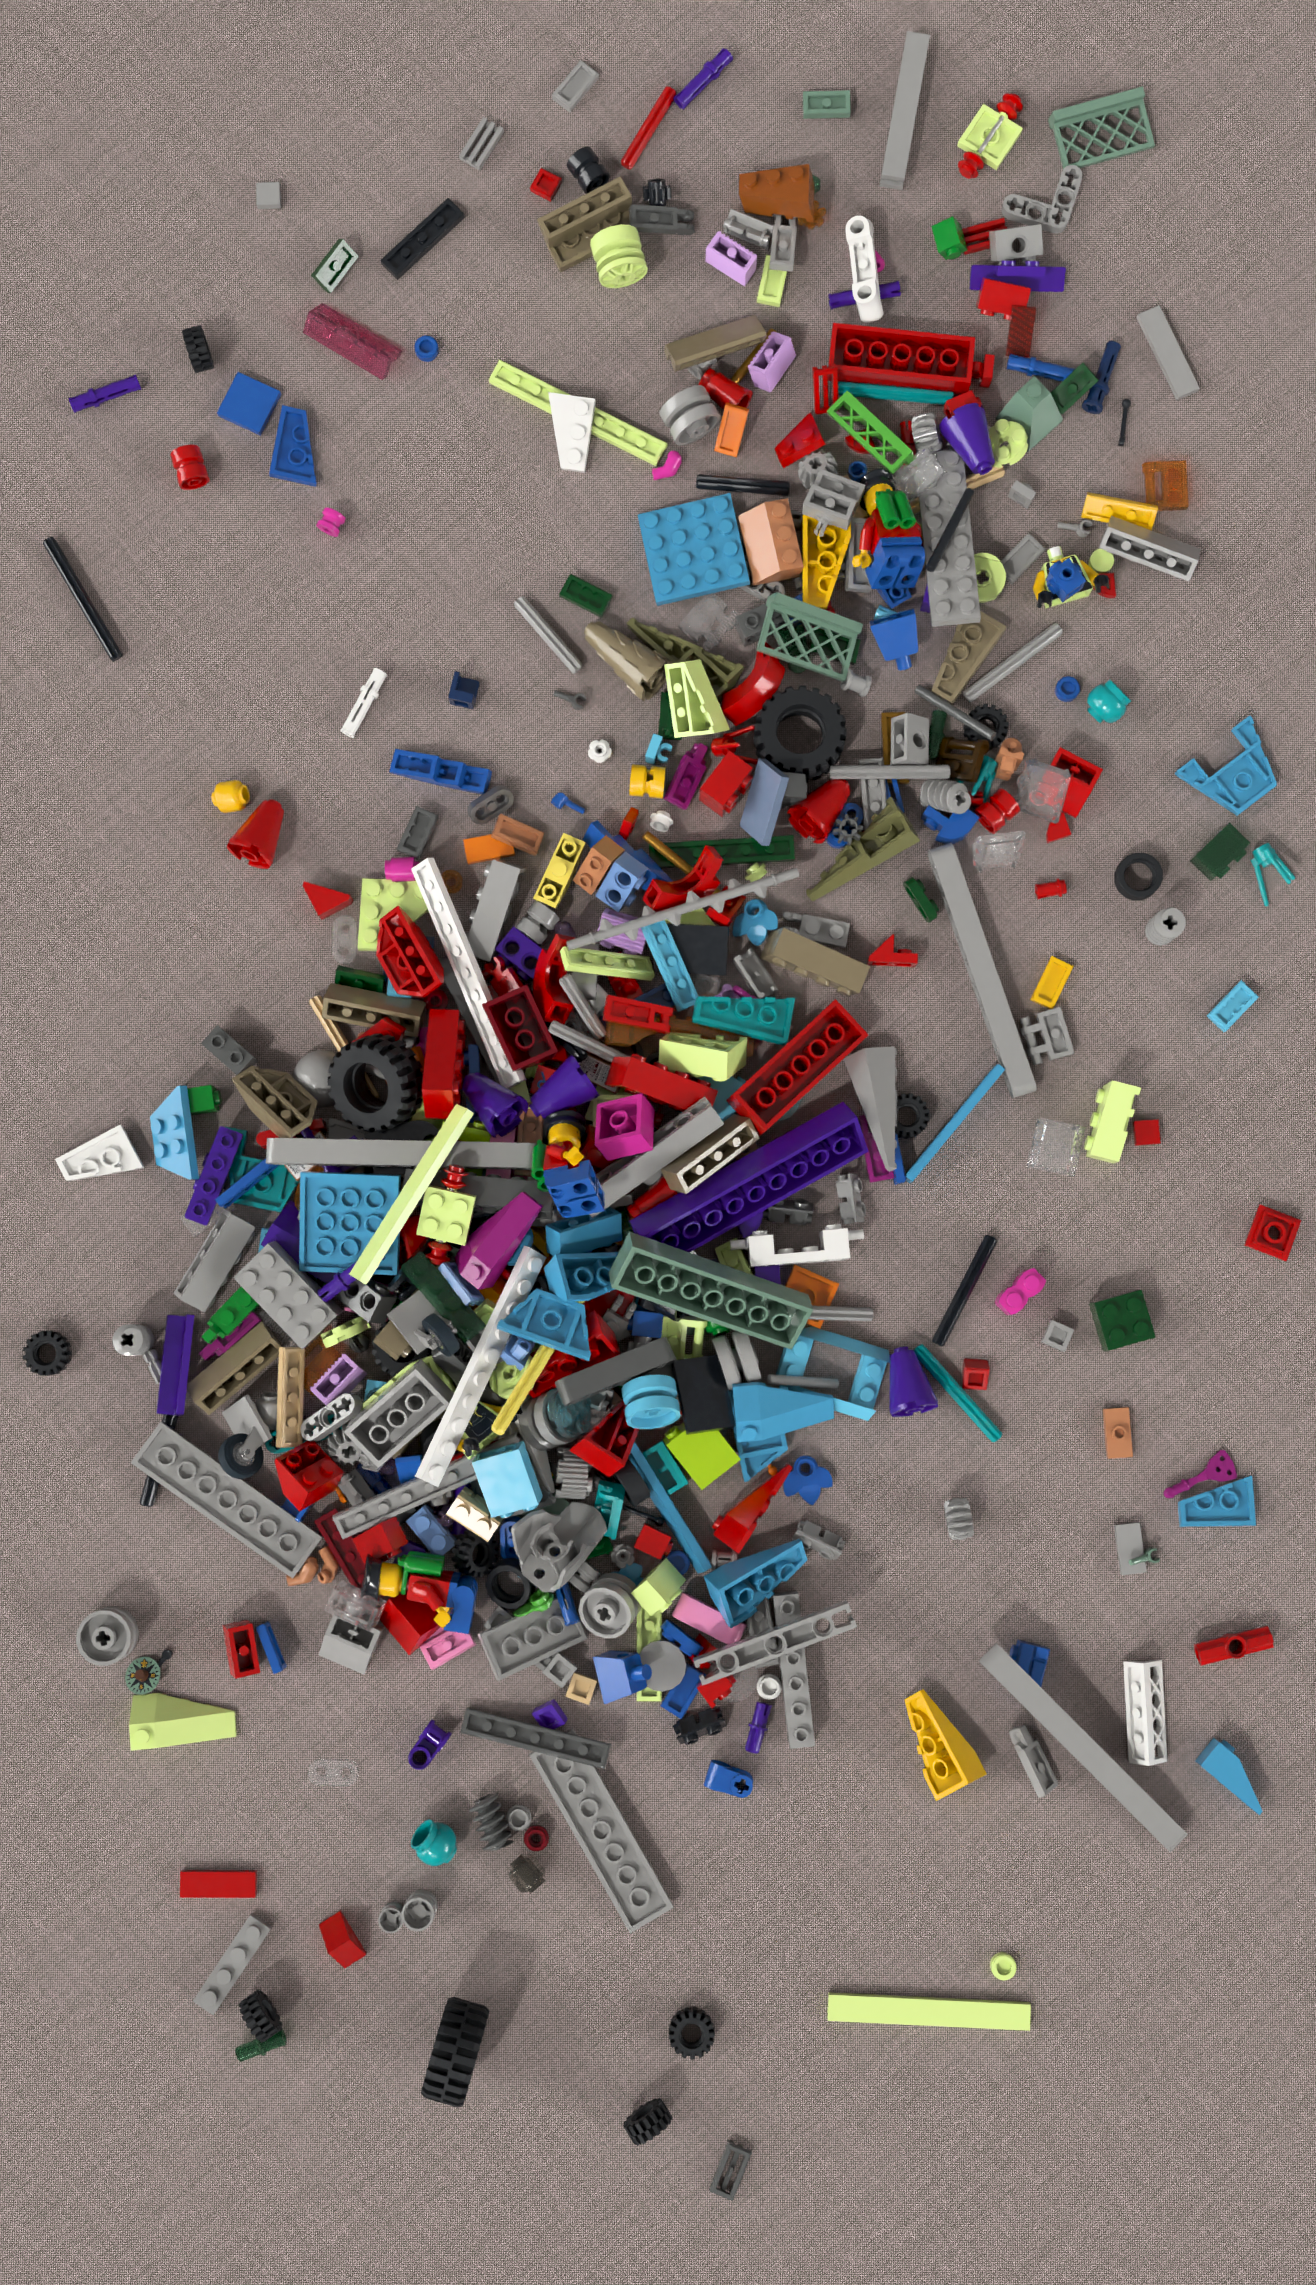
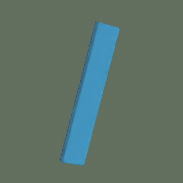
M998 1064L992 1068L906 1172V1181L909 1184L914 1181L1004 1072L1005 1069Z
M634 1442L628 1459L635 1466L647 1485L651 1500L684 1553L689 1557L696 1572L699 1574L707 1571L712 1567V1564L639 1447Z

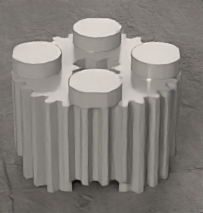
M558 1447L557 1456H561V1460H558L555 1466L554 1485H559V1490L556 1489L555 1498L585 1499L592 1492V1477H588V1471L590 1472L593 1466L569 1451L570 1448Z

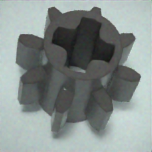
M845 814L842 822L836 819L835 824L839 828L834 829L832 833L839 836L838 843L844 841L850 846L853 839L856 841L860 840L861 837L857 832H861L863 826L857 825L858 817L851 819ZM845 826L852 830L851 834H847V831L844 830Z

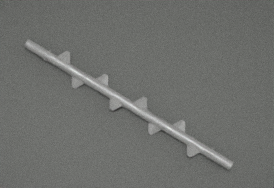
M793 868L778 874L772 873L768 877L743 885L732 878L729 880L728 890L703 898L697 896L693 891H689L686 903L659 912H655L649 906H644L642 917L615 926L606 918L601 919L599 931L589 932L587 935L566 941L567 948L570 951L589 944L594 945L595 942L623 933L634 941L637 939L639 928L666 919L675 926L680 925L681 915L711 906L718 913L723 912L726 900L750 892H754L761 899L765 898L767 887L777 886L778 883L799 877L798 869Z

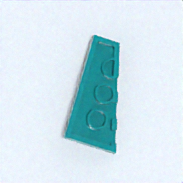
M698 996L695 1000L692 1022L785 1046L788 1043L795 998L776 999L775 997H765L764 999H752V997Z

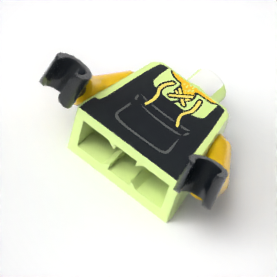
M1056 546L1047 550L1050 562L1044 563L1040 572L1037 573L1033 592L1038 600L1037 607L1041 608L1042 603H1044L1045 608L1087 597L1090 595L1093 586H1095L1096 593H1100L1101 586L1110 588L1109 578L1104 574L1099 575L1083 560H1079L1076 555L1064 557L1061 547ZM1069 558L1072 563L1079 565L1086 583L1079 592L1062 603L1056 594H1052L1046 585V578L1050 572L1048 569L1059 560L1064 562Z
M479 1401L456 1450L463 1452L470 1460L500 1436L491 1430V1426L503 1406H495ZM520 1406L516 1414L521 1415L523 1412ZM517 1415L514 1416L511 1422L517 1421Z

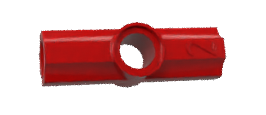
M1262 1626L1238 1633H1227L1222 1637L1194 1643V1651L1199 1665L1202 1666L1230 1658H1242L1246 1654L1274 1648V1641L1269 1627ZM1237 1639L1239 1644L1237 1650L1230 1652V1642Z

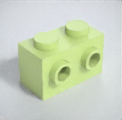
M665 1558L647 1574L631 1594L639 1602L640 1606L652 1616L658 1610L661 1613L664 1612L673 1603L672 1601L682 1592L680 1587L686 1579Z

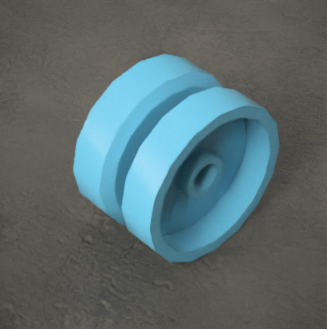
M647 1375L625 1383L622 1387L624 1404L627 1405L625 1408L627 1425L637 1429H655L677 1421L681 1416L679 1402L675 1399L678 1395L675 1379L666 1375Z

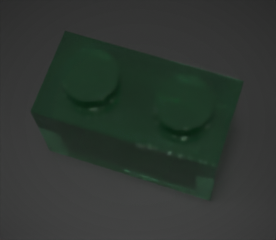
M1229 823L1190 862L1210 881L1216 876L1221 879L1230 870L1227 866L1233 860L1238 862L1248 853L1245 848L1250 842Z

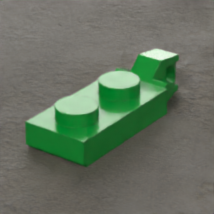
M241 1286L210 1318L207 1323L210 1328L201 1337L208 1344H212L219 1336L222 1339L227 1335L230 1336L259 1304Z

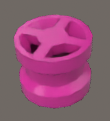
M325 507L322 512L323 517L321 520H318L316 526L324 533L338 537L340 533L339 527L344 524L346 518L338 511Z

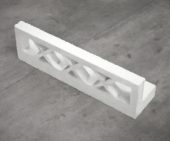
M1155 1659L1145 1662L1123 1661L1129 1763L1151 1766L1167 1762L1162 1660ZM1150 1667H1153L1154 1676L1152 1679L1150 1676ZM1153 1694L1155 1695V1702H1154V1704H1152V1696H1153ZM1156 1719V1728L1154 1730L1153 1722ZM1156 1744H1157V1748H1158V1756H1157V1757H1155V1750H1154Z

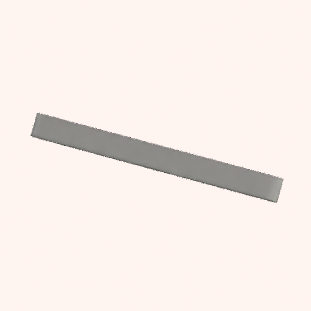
M952 843L927 851L929 862L999 1065L1005 1069L1002 1074L1009 1094L1014 1099L1035 1092L1037 1090L1036 1083L955 848Z
M267 1138L266 1164L417 1167L432 1141ZM457 1141L440 1168H449L450 1164H454L466 1169L531 1170L532 1150L537 1144Z
M997 1643L983 1655L979 1662L1171 1853L1188 1834Z

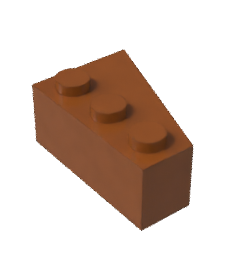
M809 164L739 174V196L745 213L771 217L773 214L785 215L786 219L792 220L794 217L806 218L807 222L814 223V180Z

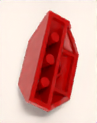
M396 906L379 920L380 930L377 939L376 956L397 994L424 998L443 984L444 969L423 931L400 906Z

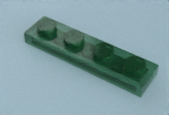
M422 1251L402 1265L401 1270L439 1314L452 1322V1327H456L457 1334L465 1343L485 1329V1323L469 1305H464L447 1280Z

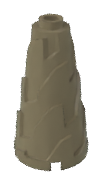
M600 621L590 622L584 630L586 641L597 651V655L614 669V672L627 684V688L642 701H645V698L647 700L651 699L666 683V678L663 677L665 673L664 665L672 663L668 658L656 650H650L637 640L633 641L617 629L613 630Z

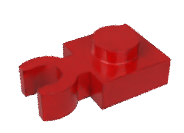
M496 956L493 958L496 962L495 969L491 963L484 965L486 972L495 977L490 983L499 997L523 986L512 968L505 970V962L502 957Z

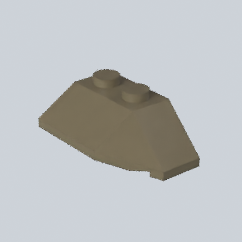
M250 1066L232 1078L233 1083L250 1110L279 1138H292L312 1124L318 1102L289 1073Z

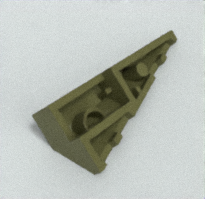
M634 618L627 622V627L652 651L656 650L672 663L700 659L719 704L722 702L723 694L733 689L744 670V666L739 663L730 662L721 655L716 656L705 651L700 646L672 634L667 635L651 625L649 627L639 623Z
M892 797L886 800L887 806L879 815L875 813L871 817L873 822L864 832L857 833L861 837L860 840L856 841L853 839L850 846L847 844L835 858L836 863L828 872L823 871L821 873V880L812 890L809 888L806 890L807 896L812 901L819 899L920 841L913 825Z

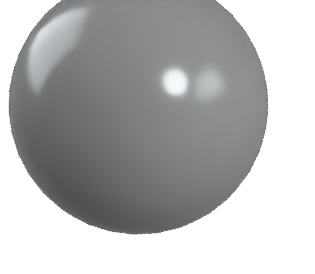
M316 1050L306 1054L299 1060L293 1072V1078L317 1100L318 1108L330 1107L336 1104L334 1099L330 1098L329 1091H331V1086H328V1077L331 1076L328 1070L330 1064L333 1063V1057L336 1053L328 1050Z

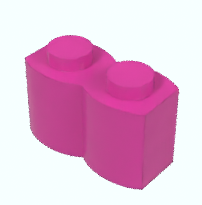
M1035 1268L1027 1269L1014 1279L1012 1286L1005 1288L998 1294L995 1304L1006 1315L1016 1314L1024 1308L1029 1297L1035 1296L1043 1289L1046 1280Z

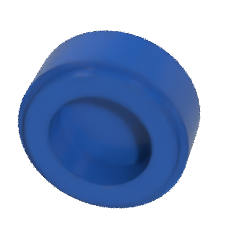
M422 336L415 342V353L421 361L430 362L438 356V343L433 337Z
M1070 676L1061 678L1055 686V694L1063 702L1073 701L1080 692L1079 682Z
M674 1550L666 1557L681 1575L688 1571L690 1560L683 1551Z

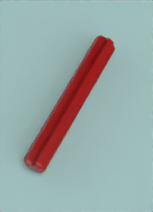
M670 86L664 88L621 159V165L624 168L631 170L674 101L676 96L675 89Z

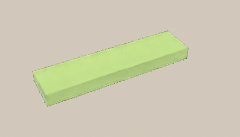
M563 946L560 951L565 971L652 981L655 976L650 957L582 948L569 951L566 946Z
M641 1607L637 1615L638 1654L650 1642L662 1640V1613L660 1610L651 1616ZM646 1687L637 1692V1701H662V1691H655Z

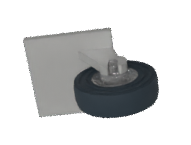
M428 1285L387 1314L388 1318L417 1355L426 1348L431 1350L437 1348L445 1356L450 1357L460 1349L454 1335L458 1332L455 1327L458 1324Z
M246 1395L222 1412L234 1435L228 1437L219 1448L218 1458L222 1469L229 1476L236 1479L249 1478L259 1471L264 1460L261 1445L273 1438L267 1424L263 1422L255 1403L250 1399L249 1395Z

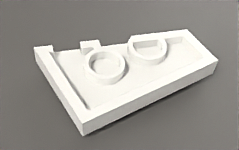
M548 392L560 467L562 470L585 473L596 400Z
M118 1125L55 1159L66 1181L145 1168L123 1125Z

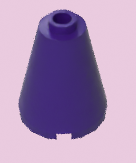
M978 403L966 404L953 411L955 415L950 419L946 416L941 421L939 430L971 471L975 474L984 475L992 470V466L995 463L985 410L982 405L979 407Z
M571 1055L530 1098L532 1103L529 1107L536 1117L541 1115L545 1119L551 1113L571 1109L596 1099L600 1095L576 1059Z
M479 1072L470 1073L463 1079L462 1090L490 1135L496 1138L497 1134L503 1137L522 1121V1119L520 1120V1115L523 1111L527 1113L529 1105L522 1096Z
M907 1346L894 1349V1353L890 1355L889 1411L891 1416H912L915 1412L921 1411V1413H925L938 1408V1400L914 1350H909Z

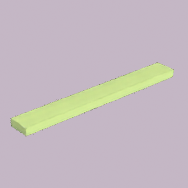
M499 360L489 378L490 384L550 414L552 412L548 392L570 395L502 360ZM595 407L592 435L657 467L668 443Z
M458 1104L455 1105L349 1275L365 1285L369 1282L474 1114L472 1111Z
M828 1992V2021L1030 2031V2002Z

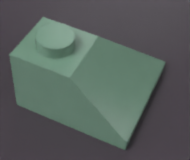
M1035 376L1015 393L996 417L997 421L1006 419L1023 426L1028 436L1027 452L1034 448L1063 421L1052 394Z

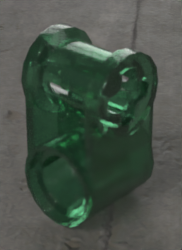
M801 623L794 627L798 636L805 633ZM789 629L778 630L784 644L793 639ZM803 636L800 638V641L805 651H808L806 637ZM795 641L785 646L790 656L801 655ZM787 662L789 670L794 673H802L806 670V668Z

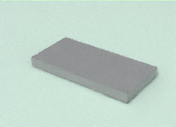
M555 1597L552 1605L547 1610L542 1612L533 1611L522 1617H512L478 1633V1636L496 1680L500 1681L588 1639L581 1621L565 1626L558 1599Z

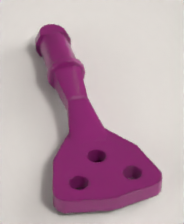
M1219 1450L1209 1459L1201 1473L1186 1480L1182 1479L1181 1482L1167 1487L1163 1494L1166 1498H1174L1177 1494L1185 1490L1188 1491L1192 1486L1201 1481L1214 1480L1222 1482L1236 1479L1237 1473L1234 1463L1226 1451Z

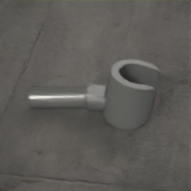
M555 690L553 694L572 703L575 710L583 709V706L576 703V699L587 700L586 696L581 693L572 696Z

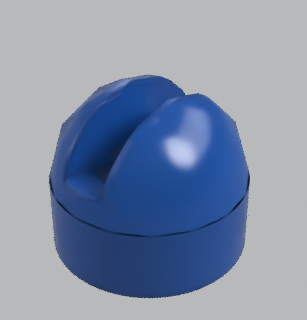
M855 461L849 465L848 476L851 480L860 482L867 474V466L863 462Z

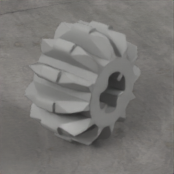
M926 412L913 417L911 425L912 435L918 453L920 455L932 454L941 450L942 437L936 415L933 412Z
M822 449L818 453L813 451L810 456L805 455L803 461L798 463V477L806 489H809L814 484L820 469L838 475L837 461H835L830 452L825 453Z
M343 1425L341 1430L336 1429L333 1431V1435H329L327 1450L334 1462L340 1461L342 1466L350 1462L354 1466L355 1461H359V1455L362 1453V1450L344 1433L346 1426Z
M952 1498L945 1501L944 1512L949 1537L952 1540H964L972 1537L974 1527L969 1501L966 1498Z

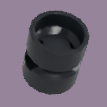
M590 146L576 151L567 162V168L573 177L578 179V184L585 194L607 184L610 178V174L604 165L598 164L599 158Z

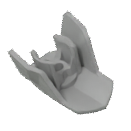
M572 1502L559 1515L549 1513L543 1509L530 1512L511 1528L513 1545L520 1560L522 1575L542 1592H554L565 1585L607 1532L606 1523L601 1513L596 1508L580 1502ZM545 1571V1575L543 1578H536L539 1573H543Z

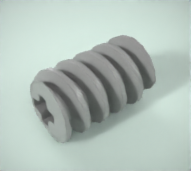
M927 779L921 787L920 802L923 807H928L929 805L936 810L962 814L969 809L971 797L963 783L942 779Z
M1170 907L1161 910L1146 924V937L1154 945H1167L1184 931L1186 925L1185 916L1177 908Z
M122 1325L113 1335V1346L118 1353L125 1356L143 1355L153 1347L154 1335L148 1327L143 1325Z

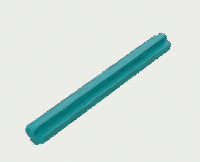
M838 382V395L841 396L848 390L854 397L945 405L947 400L954 398L953 392Z
M923 1344L918 1345L914 1349L918 1360L991 1442L999 1440L1002 1432Z

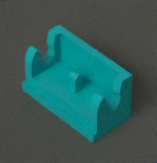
M662 1440L642 1452L668 1495L688 1484L686 1477Z
M599 1480L594 1508L601 1513L606 1523L607 1532L604 1536L616 1540L625 1488L622 1484Z

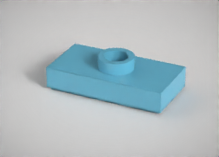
M1241 980L1206 1016L1218 1028L1226 1032L1259 996Z

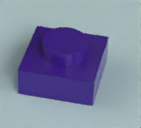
M555 1699L534 1708L532 1712L540 1726L550 1729H556L564 1725L568 1719Z

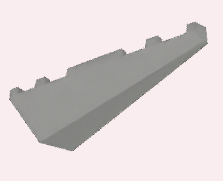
M894 1046L864 1048L845 1057L844 1062L885 1168L891 1172L897 1169V1164L895 1163V1148H897V1141L895 1140V1127H897V1091L895 1089L897 1068L895 1067V1055H897V1050Z

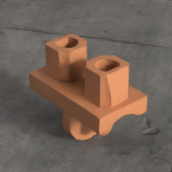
M1008 738L1003 741L994 758L998 764L995 778L1009 781L1010 776L1022 762L1024 753L1021 752L1022 745L1017 739Z

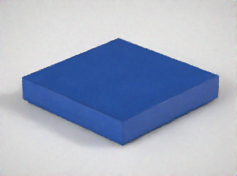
M237 372L217 411V415L261 436L281 397V392Z

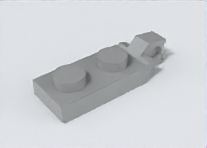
M1025 1725L1014 1727L1009 1731L1012 1743L1015 1744V1750H1017L1020 1761L1038 1798L1045 1797L1058 1786L1055 1775L1038 1739L1034 1740Z

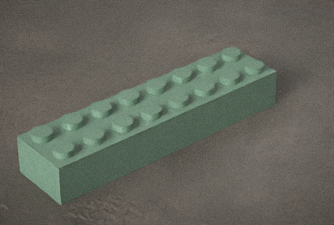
M632 1232L628 1233L609 1271L611 1288L791 1350L814 1310L808 1294Z

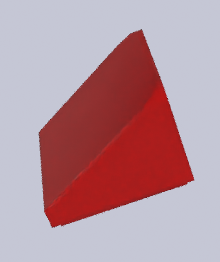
M964 1359L963 1389L987 1390L990 1371L988 1360Z

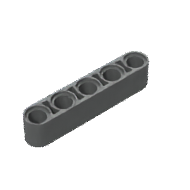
M662 1337L556 1381L555 1385L564 1406H569L668 1366L677 1359L667 1337Z

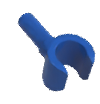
M557 793L551 800V803L559 810L566 805L581 814L585 811V808L570 801L563 793Z

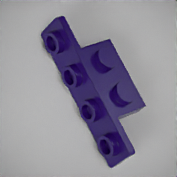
M1003 260L1001 265H971L969 289L980 290L984 277L1031 288L1033 292H1063L1066 268L1039 266L1040 261H1025V266H1016V261Z
M223 1126L219 1127L211 1150L203 1160L202 1166L204 1168L199 1179L195 1180L193 1186L194 1193L185 1213L186 1219L205 1226L209 1224L217 1204L215 1199L221 1194L243 1134Z

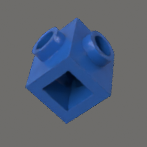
M1069 558L1064 562L1057 561L1048 569L1050 572L1046 578V585L1052 594H1056L1062 603L1079 592L1086 583L1079 565L1072 563Z

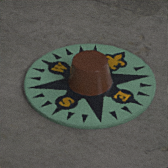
M150 1657L135 1659L127 1668L125 1675L126 1685L129 1690L138 1695L148 1694L153 1691L160 1680V1667Z

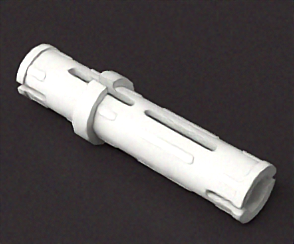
M374 667L366 685H362L360 689L361 694L340 730L343 734L354 738L373 700L378 698V691L387 677V674L382 670Z

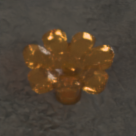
M814 200V223L807 222L806 218L798 217V224L800 226L804 225L809 230H813L815 225L821 227L824 223L822 217L825 216L826 209L824 207L818 209L820 204Z

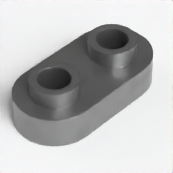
M496 786L469 804L467 809L468 816L476 824H485L512 806L513 794L505 786Z

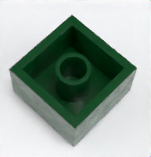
M1135 1290L1089 1303L1102 1351H1110L1156 1338L1142 1290Z

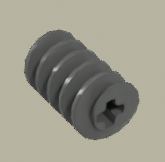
M491 1793L474 1801L475 1805L469 1809L470 1812H478V1815L472 1819L473 1822L482 1823L476 1828V1831L485 1832L479 1838L480 1841H488V1844L482 1848L483 1851H495L514 1842L513 1840H508L512 1835L511 1831L505 1830L508 1827V1822L500 1821L505 1816L503 1811H497L501 1808V1803L493 1802L498 1798V1793Z

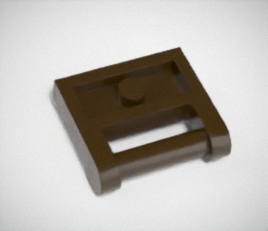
M945 736L942 739L935 765L950 766V778L947 780L977 783L984 755L989 750V742L985 739L969 741ZM953 749L971 750L973 754L971 756L950 754Z

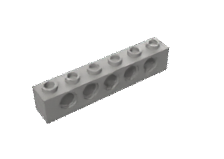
M797 1590L778 1592L772 1595L775 1626L801 1617ZM777 1637V1644L779 1648L782 1643L781 1638ZM803 1647L779 1657L790 1749L815 1746L805 1649Z

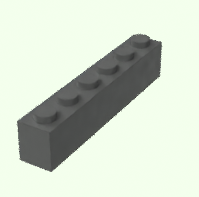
M414 1167L413 1169H406L403 1187L409 1180L410 1176L412 1175L416 1167ZM443 1169L438 1170L429 1185L447 1189V1186L441 1182V1179L447 1178L448 1173ZM467 1172L468 1175L462 1177V1182L466 1186L457 1189L458 1192L477 1196L473 1212L496 1214L521 1192L525 1191L543 1206L536 1218L552 1220L554 1201L549 1192H542L537 1188V1180L536 1182L526 1181L522 1177L505 1179L495 1174H488L485 1177L477 1176L473 1172ZM424 1194L416 1206L422 1207Z

